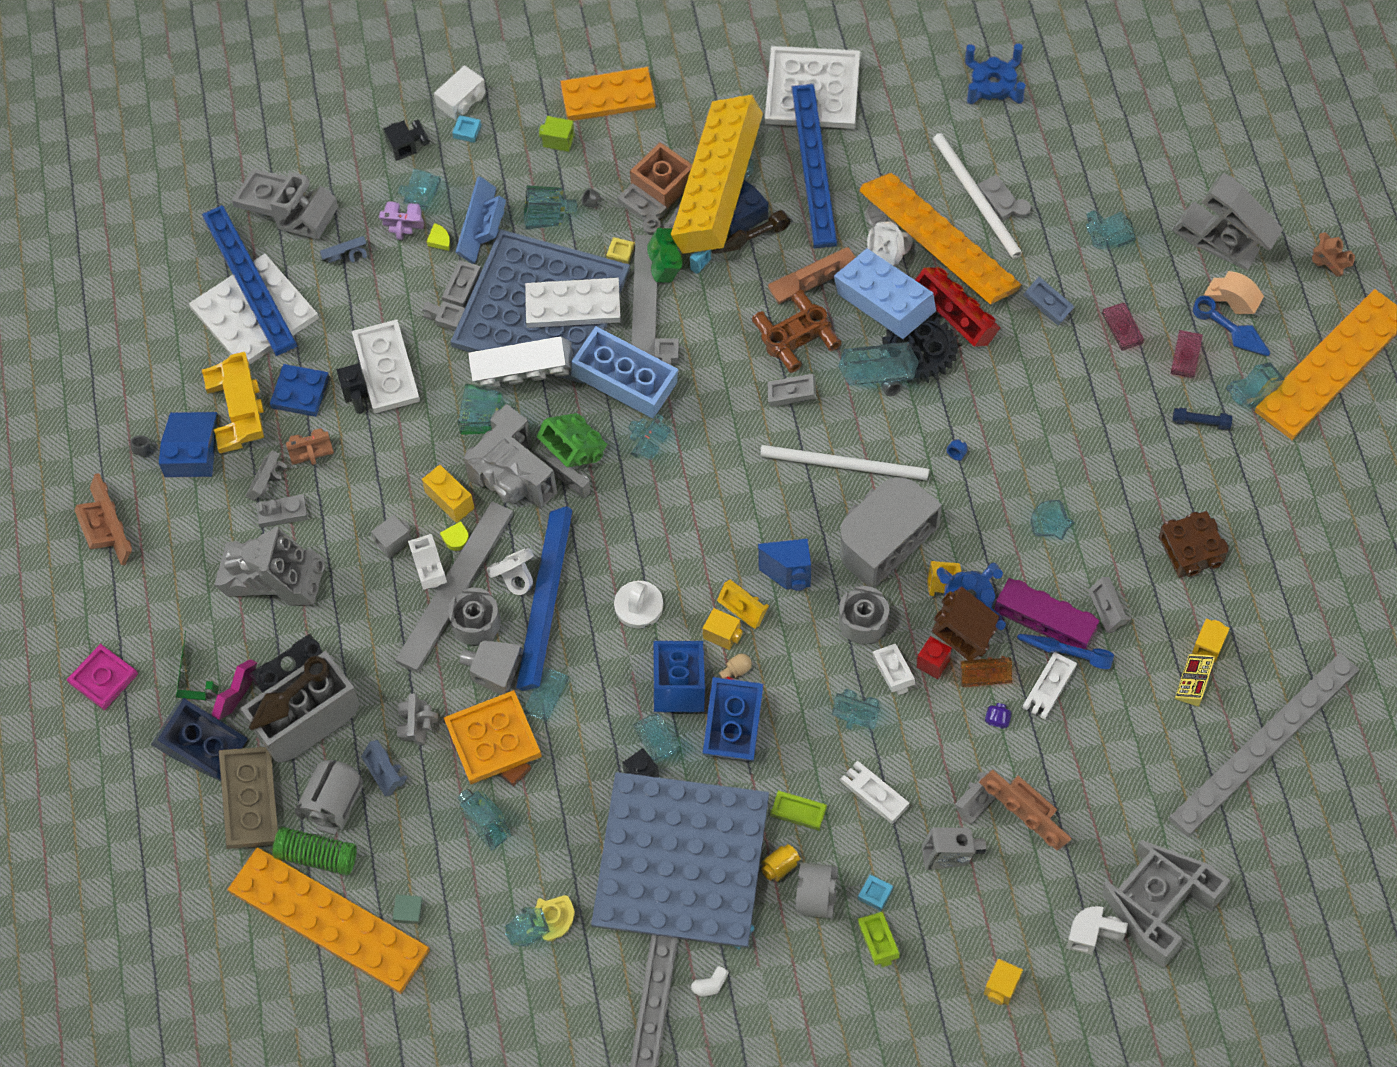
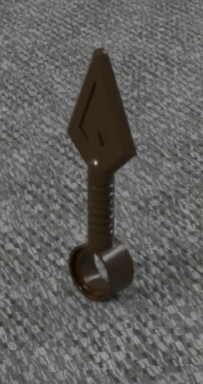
M784 210L776 211L769 217L768 222L749 231L738 230L726 239L724 248L712 249V254L740 250L747 241L770 230H773L775 233L782 232L790 225L791 219Z
M319 656L310 657L304 664L305 673L283 693H266L249 725V729L255 730L289 716L290 699L310 681L320 682L328 676L329 668L325 660ZM317 663L323 665L321 673L316 675L310 673L312 665Z

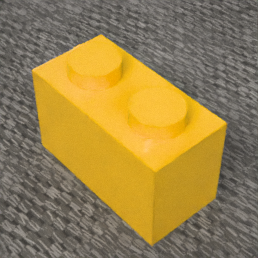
M440 464L422 478L425 493L456 523L475 509L472 495Z

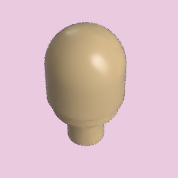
M738 654L728 660L726 663L727 668L718 674L723 679H726L727 676L740 677L751 669L752 661L748 655Z

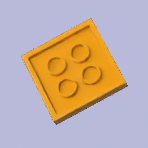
M514 690L443 717L470 785L542 757Z

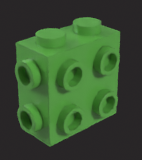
M577 413L546 418L542 422L541 429L536 436L567 468L598 462L608 445L601 438L600 433L593 430L586 423L584 417Z

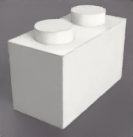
M464 65L434 92L436 107L454 120H457L459 115L466 114L476 101H480L486 93L484 79Z

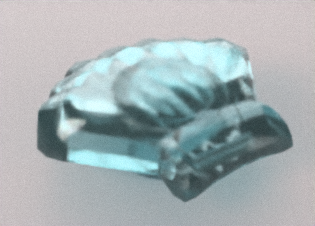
M1049 500L1040 503L1035 508L1030 524L1033 534L1037 537L1055 536L1063 540L1068 529L1074 524V521L1068 519L1060 500Z

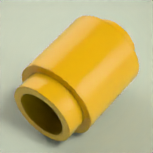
M791 845L780 846L762 861L763 867L761 871L768 880L778 882L797 867L800 856Z

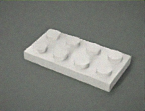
M618 278L525 283L527 328L621 322Z
M393 320L352 331L374 414L420 402L398 321Z

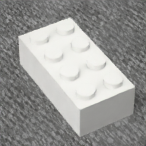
M563 337L468 353L472 381L479 383L480 386H486L487 389L500 387V383L509 382L510 385L520 384L526 378H532V381L543 380L549 374H555V377L569 375L571 361L574 358L571 342Z

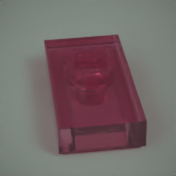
M1124 302L1102 310V315L1121 351L1143 344L1144 338Z
M1179 330L1170 374L1194 378L1203 334Z

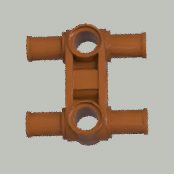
M803 290L797 291L791 297V300L801 312L777 325H772L763 311L756 313L752 317V322L762 333L761 339L766 345L767 353L780 359L789 373L796 372L802 364L792 351L811 340L820 337L829 351H834L841 345V340L838 339L831 329V322L827 318L826 310L821 306L812 304Z

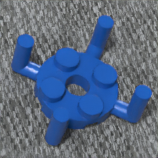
M1017 43L1014 45L1013 57L1008 63L1001 61L997 57H990L988 60L978 63L974 60L975 46L973 44L967 45L965 64L974 70L972 73V83L968 86L967 102L969 104H974L980 98L985 100L999 98V100H1003L1009 97L1018 104L1023 102L1025 83L1018 82L1016 85L1017 72L1014 70L1021 63L1022 44ZM994 77L998 78L1000 81L992 83L988 79Z
M991 563L983 573L978 571H962L952 575L943 567L937 569L936 574L941 583L946 584L944 596L950 591H956L961 586L966 590H974L976 592L975 597L1000 616L996 624L997 629L1003 630L1006 624L1003 618L992 608L995 593L989 580L992 576L996 579H1000L1003 576V572L997 563Z

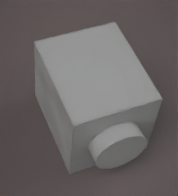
M392 515L371 531L374 543L389 559L409 544L408 541L412 540L410 536L411 528L404 519L400 521L395 515Z

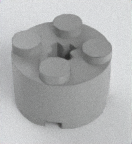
M859 586L855 590L844 594L839 605V627L845 638L860 644H874L884 635L888 627L889 604L878 589L870 586Z
M475 587L462 590V593L458 596H454L449 603L448 616L452 631L457 640L469 645H480L481 641H493L499 631L501 619L497 602L488 591Z
M801 862L796 896V915L833 918L837 894L835 887L838 867Z

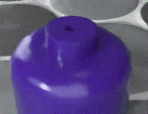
M997 703L996 706L990 705L987 708L985 722L990 726L1001 729L1007 728L1012 713L1006 709L1007 705Z

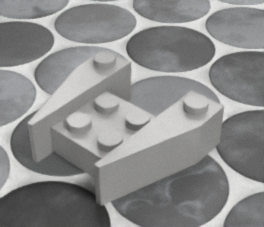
M1223 173L1214 181L1201 202L1214 211L1216 215L1214 216L1208 212L1204 206L1193 202L1184 210L1172 229L1173 232L1190 244L1245 270L1249 269L1260 251V248L1256 245L1260 244L1270 251L1283 230L1244 186L1226 173Z
M1141 840L1138 845L1137 855L1143 861L1119 889L1106 880L1102 895L1122 922L1128 923L1127 931L1141 951L1164 968L1179 951L1182 937L1164 924L1188 894L1210 910H1213L1228 892L1231 880L1210 864Z

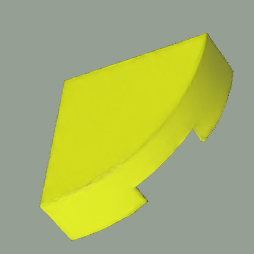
M434 223L427 239V246L449 251L450 239L447 231L442 226Z

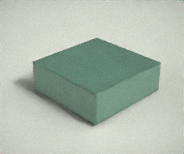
M396 895L393 922L420 924L422 896Z

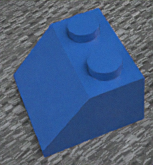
M808 539L758 544L759 571L785 589L799 591L806 587H811V560Z

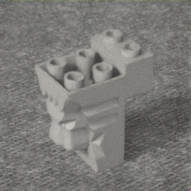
M506 404L492 415L490 419L492 431H487L483 435L482 440L475 447L469 448L463 457L468 480L480 487L485 485L490 491H495L505 503L510 502L514 504L523 497H526L532 504L541 509L557 494L554 470L527 449L532 444L528 420Z
M274 527L271 531L262 534L254 540L249 539L244 544L238 541L226 542L214 586L226 596L276 594L289 606L314 605L321 575L324 571L325 560L313 549L304 550L282 529Z

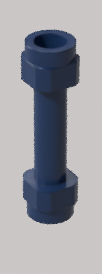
M1179 407L1174 408L1172 422L1183 425L1185 421L1217 425L1218 429L1230 430L1233 416L1227 413H1220V416L1187 412V408Z

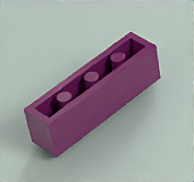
M1008 578L996 600L994 609L1000 615L1046 637H1051L1060 643L1086 650L1097 632L1100 621L1090 612H1082L1075 609L1066 601H1058L1050 597L1045 591H1037L1028 587L1025 582Z

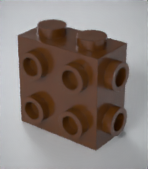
M1207 511L1201 513L1193 512L1183 519L1177 521L1175 519L1169 520L1161 526L1159 539L1178 578L1184 576L1192 577L1201 570L1207 568L1216 569L1224 563L1228 553V545L1225 539H1221L1217 523L1214 518H1210Z
M961 586L956 591H950L944 596L942 600L943 607L934 617L935 624L931 632L970 662L977 656L982 657L990 647L988 644L989 640L997 631L996 624L1000 616Z

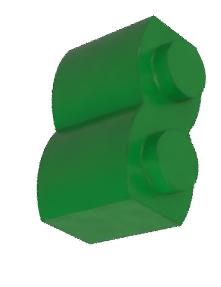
M657 228L647 245V253L652 261L651 273L656 282L671 283L682 267L681 254L677 249V244L671 237L673 228Z

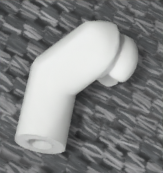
M717 966L711 978L697 979L692 983V992L700 997L717 994L729 972Z

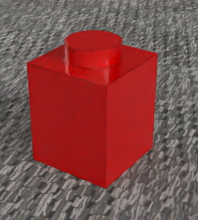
M930 636L917 656L916 668L938 680L951 660L952 647Z

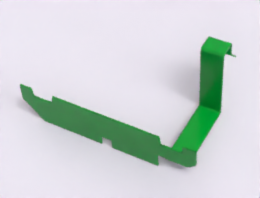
M185 630L176 699L206 700L207 689L218 694L219 686L215 685L213 681H206L205 692L179 690L185 649Z

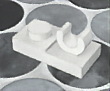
M893 644L873 651V659L891 692L897 691L898 695L907 693V687L915 684V678L897 645Z

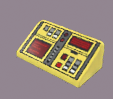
M1189 654L1175 696L1176 700L1200 706L1215 659L1214 656Z

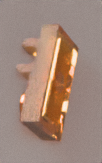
M1001 656V658L996 659L988 657V659H976L970 662L968 660L960 661L962 687L1012 683L1011 657Z

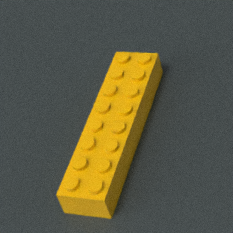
M753 95L738 96L712 101L671 232V237L682 254L724 248L763 115Z

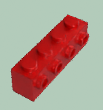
M940 267L923 268L915 281L933 292L936 311L974 347L988 346L1001 329L995 323L996 319L991 314L984 312L979 307L978 301L968 297L963 292L964 289L961 285L952 282L947 277L948 273Z

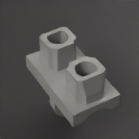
M416 693L409 694L408 701L398 703L399 716L403 719L408 718L407 724L397 727V736L403 741H413L417 745L425 744L426 731L430 730L431 724L438 722V714L432 712L431 705H428L424 700H420Z

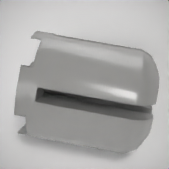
M336 760L320 762L316 766L295 808L296 816L301 821L306 817L318 824L317 830L326 833L336 834L338 829L342 831L363 788L361 776L346 763L337 762Z

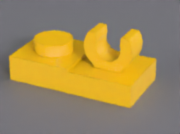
M731 579L724 583L717 599L720 604L754 629L760 626L769 608L768 604L763 605L760 603L758 597H752Z

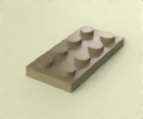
M265 747L219 750L226 849L273 845L278 827L270 753Z

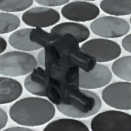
M310 633L271 661L255 669L249 675L263 693L302 667L307 659L318 656L323 651L320 644ZM284 657H289L293 661V668L290 671H284L281 667V660Z

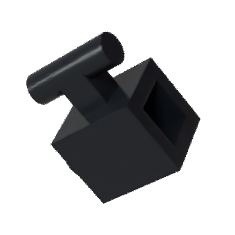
M404 120L383 128L386 142L395 161L416 154L414 142L420 140L422 146L430 143L420 120L412 122L414 129L411 130L408 129Z
M360 364L336 369L345 402H353L355 412L362 414L365 410L362 399L369 396Z
M644 748L622 762L624 773L659 778L658 766Z

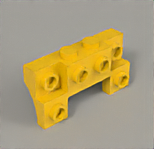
M246 352L232 354L223 362L213 367L202 369L207 394L224 390L231 420L230 424L214 429L219 454L243 448L242 443L264 438L260 413H264L261 399L256 397V393H260L257 379L252 380Z

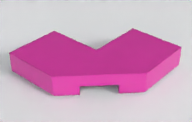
M250 659L236 667L231 687L217 695L212 711L213 717L221 720L234 711L252 683L253 679L249 674L256 669L257 662Z

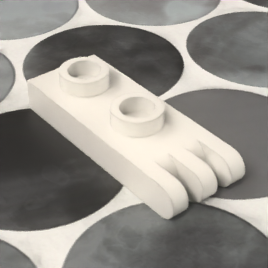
M1054 652L1022 708L1028 710L1031 703H1034L1035 706L1031 713L1037 715L1040 708H1043L1044 710L1040 718L1045 720L1075 670L1077 663Z
M857 761L853 766L860 773L858 774L850 768L847 774L853 780L851 781L843 775L840 779L841 783L893 825L909 807V802Z

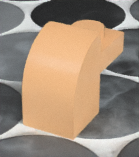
M1228 271L1225 278H1213L1204 296H1209L1214 301H1227L1235 314H1255L1264 298L1258 286L1250 278L1233 271Z

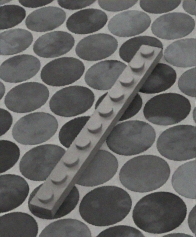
M1339 653L1170 816L1169 821L1189 837L1329 702L1360 669L1343 654Z

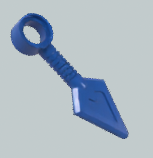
M1200 296L1196 299L1193 306L1194 315L1203 320L1211 318L1226 330H1229L1234 347L1265 356L1270 355L1269 349L1253 325L1237 326L1233 324V322L1215 310L1216 303L1209 296ZM1202 303L1207 304L1210 307V311L1203 312L1198 308V305Z
M1027 634L1017 635L1018 640L1048 653L1059 652L1089 660L1091 665L1101 669H1110L1112 667L1114 654L1108 650L1095 648L1091 651L1060 643L1051 637Z

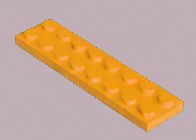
M888 173L862 184L860 192L990 305L1019 291L1022 284L1012 274L1004 270L996 260L990 258L978 245L969 240L963 232L955 228L945 217L941 216L929 203L920 198L914 190L906 186L896 175Z
M1374 289L1256 406L1254 412L1289 439L1293 440L1397 335V305Z
M258 847L227 889L230 894L399 994H402L430 951L428 946L279 859H274L272 855Z

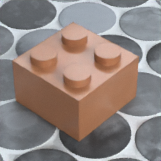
M659 142L630 170L631 184L633 183L668 209L684 193L692 164Z

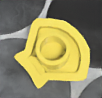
M566 895L548 901L539 898L528 921L537 925L544 940L553 941L568 932L575 918V911L569 897Z

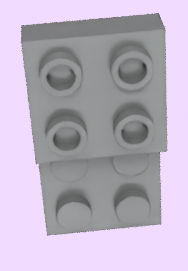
M252 169L232 199L234 207L273 216L277 228L280 230L319 239L338 208L336 197L322 186L310 192L307 196L303 195L310 185V179L306 175L290 172L288 177Z

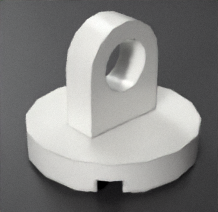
M878 222L869 231L867 248L893 266L899 264L903 255L909 252L912 246L911 235L900 231L897 225L892 222Z
M524 548L506 556L499 564L498 562L493 563L487 567L486 571L490 578L501 574L508 589L513 594L523 595L533 585L532 576L525 562L531 559L534 554L531 548ZM516 576L523 578L525 582L524 588L516 585Z
M639 580L622 586L617 592L614 601L615 612L619 620L628 627L637 629L645 628V626L657 622L662 615L664 607L662 594L658 588L649 582Z

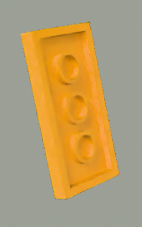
M648 67L560 81L567 120L576 121L656 108Z

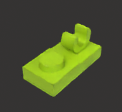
M883 911L858 919V926L874 966L880 964L881 968L892 965V960L900 958L898 948Z

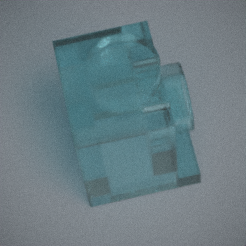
M524 907L521 909L522 913L514 916L513 921L504 926L507 939L511 945L528 947L550 932L541 908Z

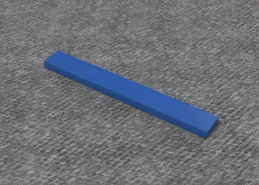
M814 84L792 86L814 249L837 246L815 87Z
M221 205L203 213L202 216L275 356L296 348L297 344L224 206Z
M567 506L550 511L516 686L521 691L540 687L572 516V509Z

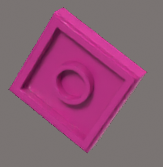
M99 644L66 680L68 684L105 711L138 673L102 644Z

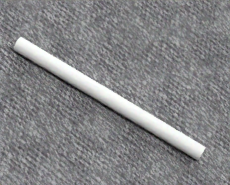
M942 133L935 135L933 138L934 143L1012 259L1018 258L1022 251Z
M762 445L760 457L926 481L929 474V469L767 445Z

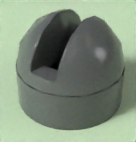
M587 188L582 196V205L590 208L597 207L599 205L597 200H601V196L596 190Z
M887 376L882 380L881 387L886 396L892 397L900 392L902 384L895 376Z
M138 435L130 440L133 454L144 456L149 452L150 441L148 437Z

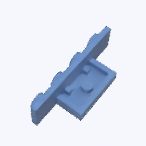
M481 176L476 179L455 252L471 264L476 262L480 245L495 239L498 235V228L506 200L501 196L494 198L496 187Z

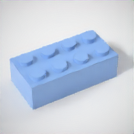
M868 248L834 275L838 295L902 339L936 312L932 291Z
M595 326L571 361V376L653 419L676 386L678 379L677 368Z

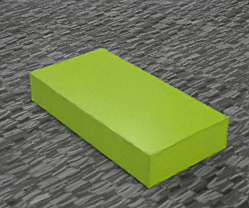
M778 790L770 816L820 831L827 804Z

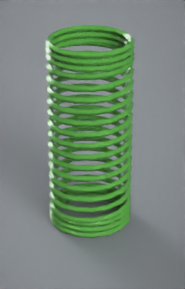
M282 826L276 834L272 852L274 859L286 860L291 863L295 862V864L299 863L300 865H308V867L312 866L313 868L317 867V869L330 870V872L348 876L355 863L357 846L350 842L347 843V841L343 843L342 840L338 841V839L334 840V838H325V836L321 838V835H312V833L299 832V830L295 831V829L291 830ZM336 842H337V847H336V849H335L334 858H333V861H332V864H331V859H332V856H333L334 847H335V844H336ZM340 844H341V849H340V852H339L338 861H337V863H336V865H335V861H336V858H337V855H338V851H339V846H340Z

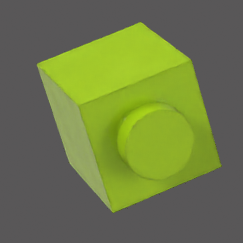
M547 116L545 124H541L539 129V137L542 138L543 147L569 152L575 135L573 120Z

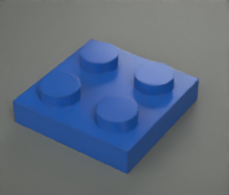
M283 364L270 401L271 409L317 417L330 377L329 373Z

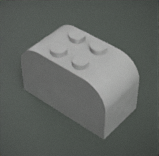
M896 477L886 480L876 490L871 489L866 494L864 501L859 505H854L844 519L840 538V558L842 563L867 586L876 588L939 528L942 504L910 479Z
M326 651L318 656L327 663L329 668L328 676L320 682L310 681L290 699L289 716L253 730L276 762H285L297 757L344 725L359 708V700L354 687ZM318 663L312 665L310 673L314 675L321 673L323 665ZM304 665L240 708L248 725H250L265 694L283 693L305 673Z

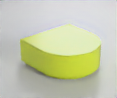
M462 522L440 532V536L446 546L453 551L462 550L469 539L468 532Z

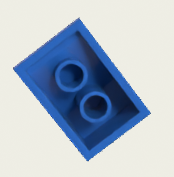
M217 412L170 413L161 440L159 466L164 477H212L216 442L214 429L217 428Z
M653 641L654 712H704L705 675L703 641Z
M713 677L703 756L754 762L764 684Z

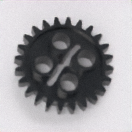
M930 316L904 339L889 329L886 330L887 336L882 337L881 355L882 361H885V368H890L891 375L898 373L899 380L906 376L907 383H910L913 378L916 379L917 384L920 383L922 378L929 383V377L931 376L938 380V373L946 375V368L952 369V361H956V353H958L957 337L954 336L953 329L948 330V323L941 325L940 318L933 322Z

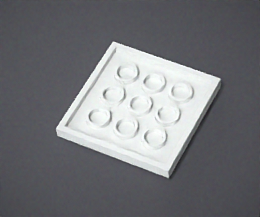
M771 46L765 124L797 126L792 86L814 84L820 127L855 129L860 51Z
M266 254L253 261L292 336L319 319L318 313ZM233 275L189 303L192 311L230 355L245 351L250 365L272 350Z

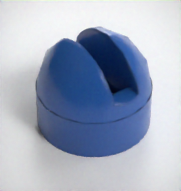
M956 439L947 446L946 451L952 459L959 461L966 455L968 447L966 442L962 443L960 439Z

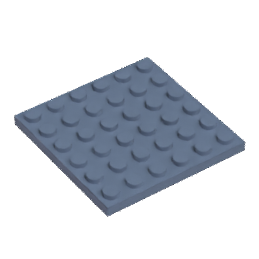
M500 229L451 339V347L468 352H476L563 337L571 342L573 357H575L595 326L605 331L608 323L527 328L525 283L618 278L620 296L630 272V264ZM569 371V375L560 376L561 378L584 384L583 381L571 376V371Z
M615 772L591 926L748 948L769 792Z

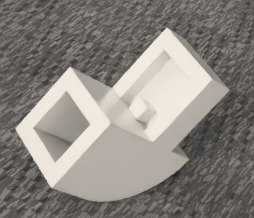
M432 534L408 541L423 590L436 588L441 584L447 583Z
M1094 906L1086 908L1075 917L1066 948L1092 955L1097 935L1122 942L1128 923L1122 922L1117 917H1102L1103 907Z

